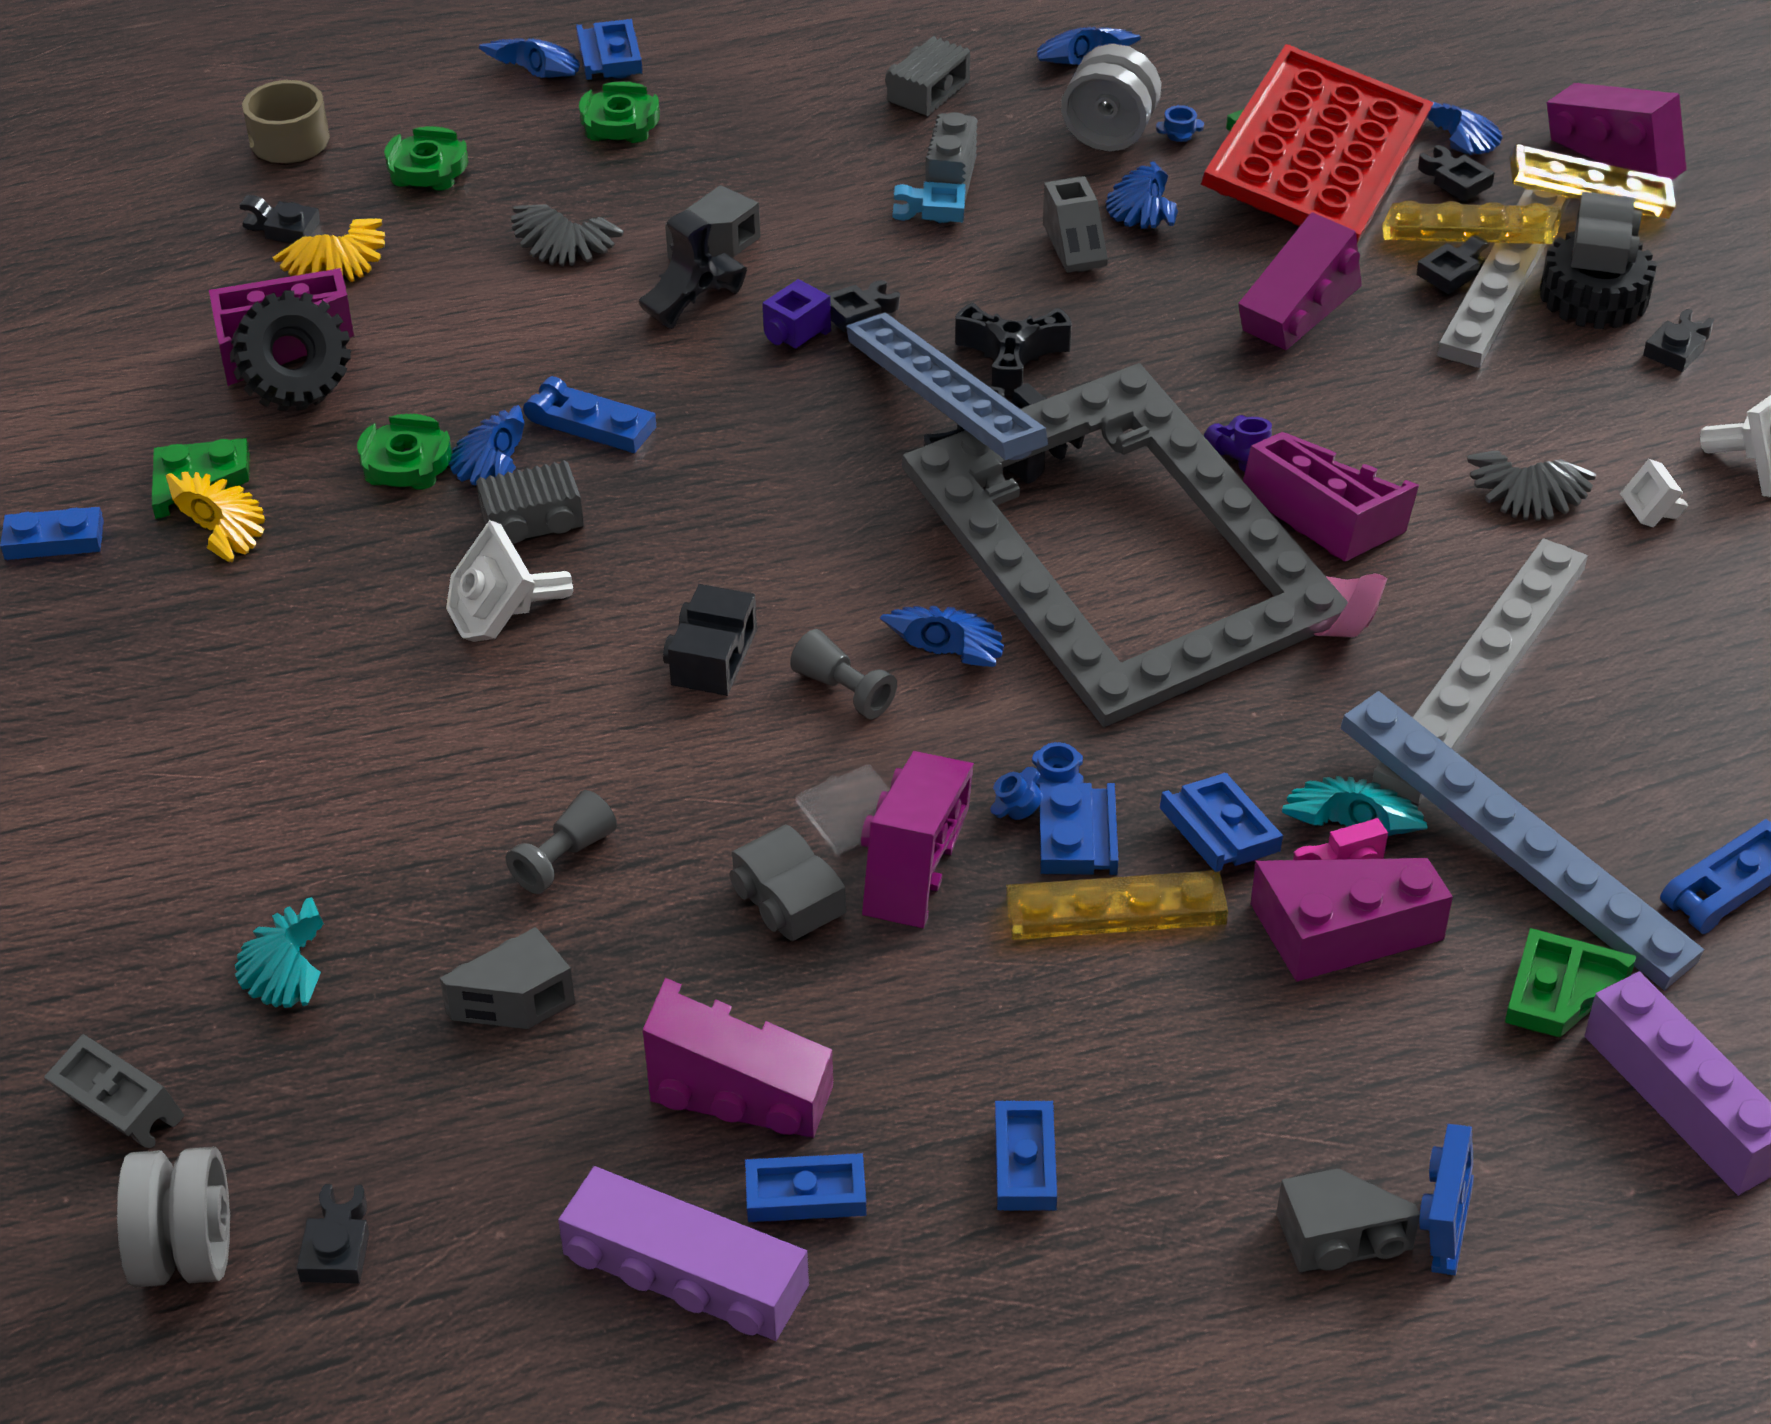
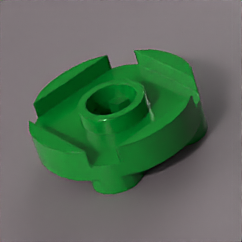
M610 82L602 85L603 92L592 96L591 89L580 99V121L585 128L586 137L590 140L626 139L631 143H640L648 139L649 131L657 125L660 119L657 95L655 93L653 97L648 95L647 87L638 83Z
M426 126L413 129V136L403 140L401 139V134L388 142L384 151L386 167L390 173L391 182L396 186H431L436 190L449 189L455 183L454 178L459 176L468 164L465 141H458L456 132L443 127Z
M398 414L389 417V425L376 429V423L364 430L358 440L357 450L359 462L364 471V477L369 484H383L396 487L411 486L414 489L424 490L436 483V476L442 473L450 463L452 450L447 430L445 432L440 430L439 422L431 417L420 414ZM405 448H411V450L404 451Z

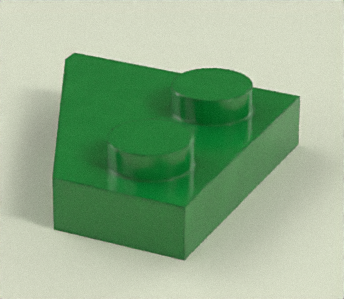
M247 438L219 439L213 442L184 445L172 444L165 447H155L152 482V508L155 519L170 515L168 506L175 503L167 483V474L172 473L179 480H181V472H188L191 478H194L195 472H198L201 478L205 474L211 475L210 486L218 480L225 479L227 480L225 489L249 482V448Z
M1530 928L1504 1023L1561 1038L1591 1011L1595 993L1631 976L1636 956Z

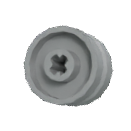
M1108 44L1094 48L1083 57L1062 96L1061 114L1066 127L1079 141L1094 149L1115 151L1131 146L1139 140L1160 100L1161 80L1157 69L1144 54L1129 46Z
M217 1147L184 1149L175 1161L174 1167L161 1150L131 1152L125 1156L118 1186L117 1225L122 1267L127 1282L132 1287L165 1285L173 1275L176 1266L181 1276L188 1283L216 1282L224 1277L230 1243V1207L226 1170L221 1152Z

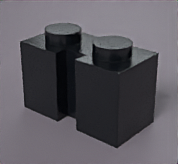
M703 584L698 585L691 601L684 602L679 615V627L675 635H668L664 645L663 661L665 664H669L671 685L728 696L757 631L755 594Z

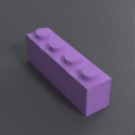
M1640 971L1595 993L1584 1037L1737 1195L1771 1178V1102Z
M596 1166L592 1168L558 1219L563 1254L567 1255L577 1265L586 1269L598 1268L618 1276L634 1289L641 1291L649 1289L674 1299L678 1305L690 1312L700 1313L703 1311L729 1322L739 1332L747 1335L759 1334L777 1341L809 1286L807 1250Z

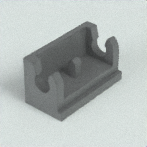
M82 1034L44 1076V1079L49 1084L129 1137L131 1135L136 1142L146 1148H152L156 1144L155 1138L149 1134L152 1124L158 1118L175 1128L185 1116L164 1086L85 1034Z

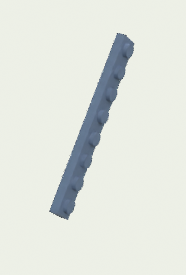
M886 312L846 325L848 339L851 344L1004 460L1023 459L1029 456L1033 450L1048 445L1046 428Z
M1380 691L1344 715L1340 729L1612 949L1635 955L1634 966L1664 991L1699 962L1704 951L1700 945Z

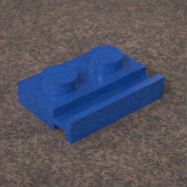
M632 19L593 23L594 28L583 29L582 24L576 25L577 39L586 80L592 79V74L603 73L604 78H626L633 74H642V60Z
M1227 773L1184 785L1181 792L1173 795L1169 790L1162 792L1160 809L1215 872L1221 871L1225 863L1233 862L1237 866L1280 852L1283 835Z
M1039 783V788L1042 791V801L1039 805L1040 874L1094 875V869H1109V875H1117L1118 840L1115 783H1107V789H1093L1091 783Z
M1448 1124L1443 1147L1433 1146L1431 1153L1429 1181L1436 1183L1434 1194H1423L1419 1226L1420 1230H1427L1430 1233L1431 1256H1433L1431 1269L1435 1273L1456 1276L1474 1183V1175H1471L1473 1168L1471 1126Z

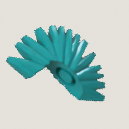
M1336 776L1335 779L1323 777L1322 782L1307 781L1305 782V788L1292 790V794H1289L1286 800L1290 804L1283 805L1282 813L1316 826H1322L1323 822L1328 823V819L1332 822L1338 821L1341 825L1344 824L1348 827L1379 818L1387 830L1388 836L1428 828L1427 822L1423 821V813L1418 811V807L1412 804L1409 799L1397 797L1398 792L1394 790L1380 789L1381 784L1367 783L1365 779L1355 782L1353 777H1348L1347 781L1341 776Z
M312 897L304 901L299 915H296L290 906L285 908L284 916H281L279 913L272 916L276 928L258 926L253 931L257 939L250 940L242 945V952L237 954L238 962L235 963V969L238 972L235 975L242 990L250 989L248 994L251 998L262 997L261 1001L263 1004L269 1005L272 1003L273 1007L283 1005L284 1008L294 1006L299 1000L302 1006L308 1005L321 971L313 967L300 954V947H305L307 940L312 941L316 936L317 930H320L324 924Z

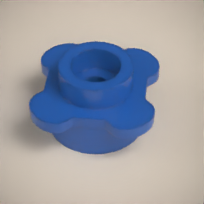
M1180 105L1168 108L1165 111L1164 121L1156 124V131L1158 133L1167 134L1169 139L1177 142L1189 141L1192 134L1204 129V122L1197 119L1196 111L1190 107Z
M1061 742L1049 743L1033 754L1032 763L1037 766V771L1040 774L1039 779L1035 782L1038 787L1039 783H1083V776L1079 773V766L1083 764V756L1071 745Z
M1027 767L1021 773L1010 772L1001 776L995 782L993 789L995 790L996 799L990 808L991 813L995 817L1002 818L1007 814L1014 820H1020L1030 816L1039 807L1042 801V791L1035 784L1040 777L1037 769Z

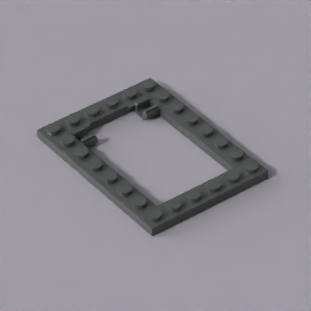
M1141 363L1021 408L1020 410L1046 428L1048 439L1047 446L1033 450L1029 456L1023 459L1101 429L1105 441L1116 453L1120 452L1122 455L1147 446L1274 597L1123 662L1118 660L997 507V505L1019 497L1020 488L1013 478L1005 481L1003 467L1023 459L1004 460L966 430L903 454L902 469L1103 728L1315 636L1314 633L1330 629L1348 603ZM1131 428L1133 429V431H1130L1125 434L1123 433L1126 430H1129Z

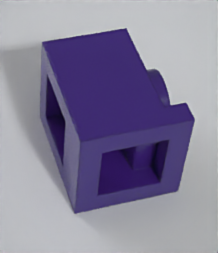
M799 279L762 303L764 333L768 340L775 345L785 342L796 349L819 332L824 335L831 332L830 296Z

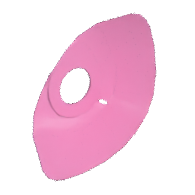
M1373 573L1362 576L1359 579L1347 580L1326 576L1348 603L1330 629L1314 633V635L1350 638L1358 636L1364 628L1368 627L1377 611L1387 578L1383 575Z

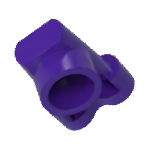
M1239 415L1227 426L1219 423L1212 424L1205 431L1204 437L1219 454H1227L1239 461V469L1245 472L1251 445L1271 437L1272 424L1267 419L1261 417Z

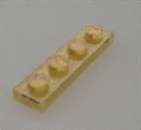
M1515 144L1509 155L1513 184L1526 189H1536L1576 199L1581 198L1582 191L1634 197V210L1642 211V215H1653L1666 219L1670 218L1676 208L1671 179L1518 144Z
M1403 201L1392 203L1382 225L1384 240L1466 242L1471 236L1478 235L1493 243L1553 244L1561 223L1560 206H1545L1540 203L1515 206L1502 205L1497 202L1483 205H1466L1454 201L1442 204H1419L1416 201Z
M1212 870L1006 885V903L1012 940L1227 924L1228 907L1220 871L1215 872Z

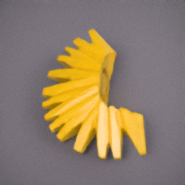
M354 219L349 226V235L335 237L334 235L324 234L322 236L302 237L272 258L274 262H282L280 268L284 272L289 270L288 274L290 276L341 268L342 275H345L350 282H354L353 274L359 278L364 277L362 271L369 273L372 270L368 262H379L381 254L374 250L385 247V240H383L385 239V232L376 231V229L382 226V220Z
M181 472V480L172 473L167 474L166 479L172 499L180 511L188 517H192L194 522L200 524L201 527L213 530V533L208 538L206 548L224 560L233 562L234 555L232 550L246 555L249 553V548L253 549L256 546V542L252 537H262L264 529L259 525L265 522V517L262 515L263 509L258 507L259 502L252 499L251 493H243L244 488L239 485L225 489L227 484L225 479L218 480L210 486L211 475L205 474L201 478L200 474L195 472L194 478H191L188 472Z

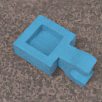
M924 182V189L913 188L904 184L896 185L894 187V200H903L907 204H893L892 218L908 220L914 217L915 214L922 212L923 220H934L939 223L963 222L965 184Z

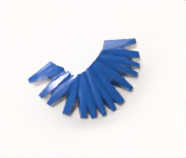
M1096 27L1077 28L1056 35L1040 45L1037 57L1039 61L1072 65L1080 64L1083 57L1098 46L1108 44L1130 46L1141 40V36L1123 29L1107 27L1097 29Z
M523 38L501 39L479 45V49L494 59L505 64L510 62L514 65L517 63L519 66H524L525 69H528L536 77L574 76L580 68L579 60L568 49L543 40H524Z
M1434 102L1428 115V119L1433 121L1435 126L1438 128L1442 126L1443 130L1448 129L1452 135L1449 139L1451 149L1469 155L1484 154L1495 150V147L1501 143L1502 132L1498 129V126L1471 110L1460 109L1458 106H1450L1446 103L1439 104Z
M1154 161L1150 162L1151 167L1140 166L1137 170L1130 171L1128 175H1124L1122 182L1113 186L1114 191L1108 193V200H1106L1107 212L1116 222L1124 221V225L1128 227L1141 222L1142 229H1146L1150 224L1151 228H1157L1161 220H1164L1169 226L1175 224L1178 214L1177 205L1173 201H1168L1162 197L1168 175Z
M519 405L514 406L509 413L506 410H502L498 416L491 415L489 420L484 419L480 422L481 426L469 430V435L456 443L457 446L452 450L453 454L449 466L453 474H457L458 480L463 482L470 479L471 485H477L476 481L480 477L486 479L489 475L496 477L498 473L505 475L508 471L512 473L515 470L516 466L510 456L514 453L515 447L518 446L522 439L525 425Z
M913 606V608L903 607L902 610L896 609L891 611V614H883L880 617L887 626L910 645L924 648L925 651L934 652L935 654H947L950 652L951 654L962 655L961 662L965 664L994 667L996 665V659L994 658H1000L1003 654L1004 644L999 642L1002 640L1001 632L995 631L994 625L991 622H987L986 618L977 617L978 614L966 613V610L963 609L956 611L954 607H947L944 611H941L937 606H930L929 610L920 606Z

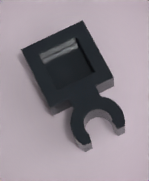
M1436 145L1433 157L1425 153H1421L1419 156L1418 170L1423 174L1435 176V185L1464 202L1493 187L1495 172L1466 155L1455 159L1447 148Z
M885 280L871 283L869 289L866 290L860 289L855 284L828 293L827 295L830 296L831 321L845 333L847 332L846 325L879 315L880 313H893L897 311L901 294L899 292L886 294L887 282Z
M1686 309L1682 311L1678 324L1666 321L1646 341L1643 356L1684 372L1703 352L1705 342L1710 337L1714 319L1708 317L1703 323L1691 322L1693 310Z
M325 1184L319 1194V1202L324 1219L307 1218L297 1264L300 1282L360 1284L370 1234L367 1220H362L367 1212V1201L363 1185H355L352 1199L344 1204L335 1203L332 1184Z

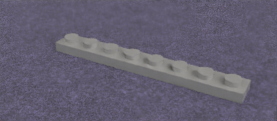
M1541 161L1440 340L1438 357L1480 368L1580 183L1582 170L1568 167L1561 162Z
M1543 538L1412 718L1456 752L1583 573L1588 555ZM1381 761L1374 769L1372 782L1381 784L1380 788L1394 790L1398 792V796L1409 799L1417 804L1424 798L1421 793Z

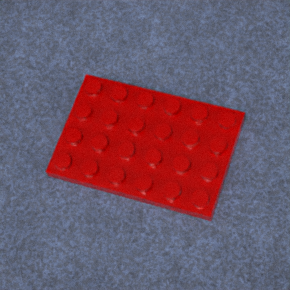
M1285 44L1206 168L1201 185L1215 190L1221 195L1247 203L1257 210L1269 212L1291 221L1299 227L1311 212L1356 231L1358 244L1428 119L1434 102Z

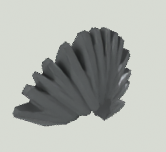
M547 204L514 206L513 212L517 214L511 216L512 230H514L515 237L524 238L520 242L521 247H533L530 255L534 258L539 256V261L542 262L550 258L549 264L551 265L559 259V266H564L568 260L570 266L575 265L576 253L588 263L593 260L589 250L605 254L608 252L607 248H613L615 245L609 237H622L624 234L622 229L602 217L588 219V223L584 221L582 226L578 223H572L562 213L557 212V210L552 209Z
M1498 450L1467 456L1468 463L1479 467V469L1470 472L1471 478L1476 480L1474 481V486L1481 489H1493L1485 496V500L1488 503H1492L1506 497L1500 511L1506 514L1511 508V516L1514 518L1521 511L1523 520H1528L1529 510L1535 521L1541 520V514L1546 520L1553 519L1552 506L1563 514L1568 513L1567 503L1575 506L1580 505L1581 499H1586L1588 496L1586 492H1590L1593 484L1588 480H1595L1596 473L1562 459L1552 462H1539L1529 467L1519 468L1512 467V463L1507 461L1508 457L1502 455Z

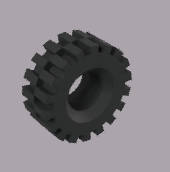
M1574 231L1566 233L1565 240L1558 237L1554 240L1553 246H1549L1541 280L1540 297L1542 302H1548L1547 309L1552 313L1560 311L1559 318L1565 321L1574 318L1576 319L1575 325L1585 327L1586 322L1594 323V329H1604L1605 323H1610L1612 328L1622 327L1623 320L1631 324L1637 320L1638 315L1642 317L1645 314L1649 305L1657 265L1656 261H1652L1653 254L1650 250L1642 251V243L1639 242L1636 262H1627L1625 274L1572 268Z
M284 291L281 297H276L275 293L265 296L261 303L257 301L250 307L233 334L231 344H234L230 352L231 363L236 362L237 367L234 370V375L237 381L244 379L247 385L243 390L249 396L256 392L262 397L259 403L266 407L273 402L278 404L277 410L288 411L291 406H296V411L307 409L312 403L317 405L334 390L348 369L345 367L351 356V349H346V345L350 341L348 330L341 332L339 327L343 320L338 313L333 317L327 313V310L330 308L329 304L323 300L319 306L311 302L314 295L304 292L300 298L294 297V291ZM292 336L304 344L307 351V359L301 367L288 369L276 362L272 348L278 338Z

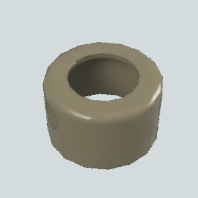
M297 80L269 82L256 87L248 93L242 103L250 148L260 159L271 163L290 164L315 157L326 148L330 135L322 92L314 85Z

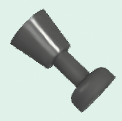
M819 629L810 630L803 635L792 652L790 666L793 672L830 686L840 683L854 692L853 704L859 714L868 719L877 718L884 713L895 697L897 679L894 675L881 669H876L863 675L850 666V658Z
M588 790L581 791L553 826L554 835L537 848L532 844L521 843L507 852L505 858L510 873L529 892L534 894L543 893L551 886L555 877L552 863L565 852H579L616 830L617 821L613 811L599 795Z

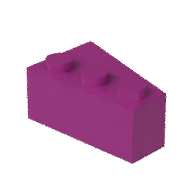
M1573 83L1546 102L1551 140L1658 190L1687 170L1679 93Z
M1311 212L1238 303L1242 330L1287 350L1362 286L1356 231Z
M341 268L209 290L228 386L244 380L237 381L234 375V370L237 367L236 362L231 363L230 352L234 344H231L233 334L250 307L257 301L261 303L265 296L275 293L276 297H281L284 291H294V297L300 298L304 292L314 295L311 302L319 306L323 300L329 304L330 308L327 310V313L331 317L338 313L343 320L339 327L341 332L348 330L349 338L354 336L348 296ZM292 336L280 337L273 344L272 353L279 365L307 355L304 344Z
M1280 432L1251 445L1243 482L1269 512L1291 525L1295 531L1306 535L1327 549L1331 555L1346 562L1407 531L1419 488L1418 484L1408 480L1402 483V487L1376 477L1377 468L1363 464L1361 469L1357 470L1335 461L1336 452L1285 432Z
M913 751L903 769H895L889 792H881L875 815H868L862 829L861 846L868 848L862 915L919 928L925 927L929 916V891L938 892L942 882V874L934 872L943 854L952 855L969 809L974 763Z
M1428 858L1270 860L1255 862L1250 904L1293 978L1298 982L1444 940L1453 896Z
M665 978L643 1028L650 1102L662 1104L673 1110L686 1109L713 1115L727 1122L739 1121L762 1126L780 1134H797L814 1138L833 1088L832 1049L765 1021L762 1029L730 1016L729 1013L732 1006L715 999L711 1008L679 994L682 984Z

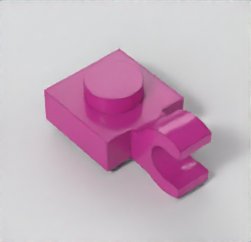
M1379 818L1331 831L1328 843L1318 846L1301 847L1294 852L1293 860L1384 859L1388 832Z

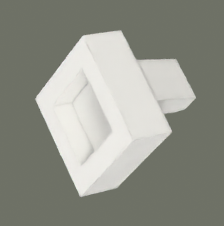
M1652 459L1646 461L1620 493L1639 522L1653 528L1662 517L1677 520L1688 507L1685 500L1679 498L1683 491L1664 465Z

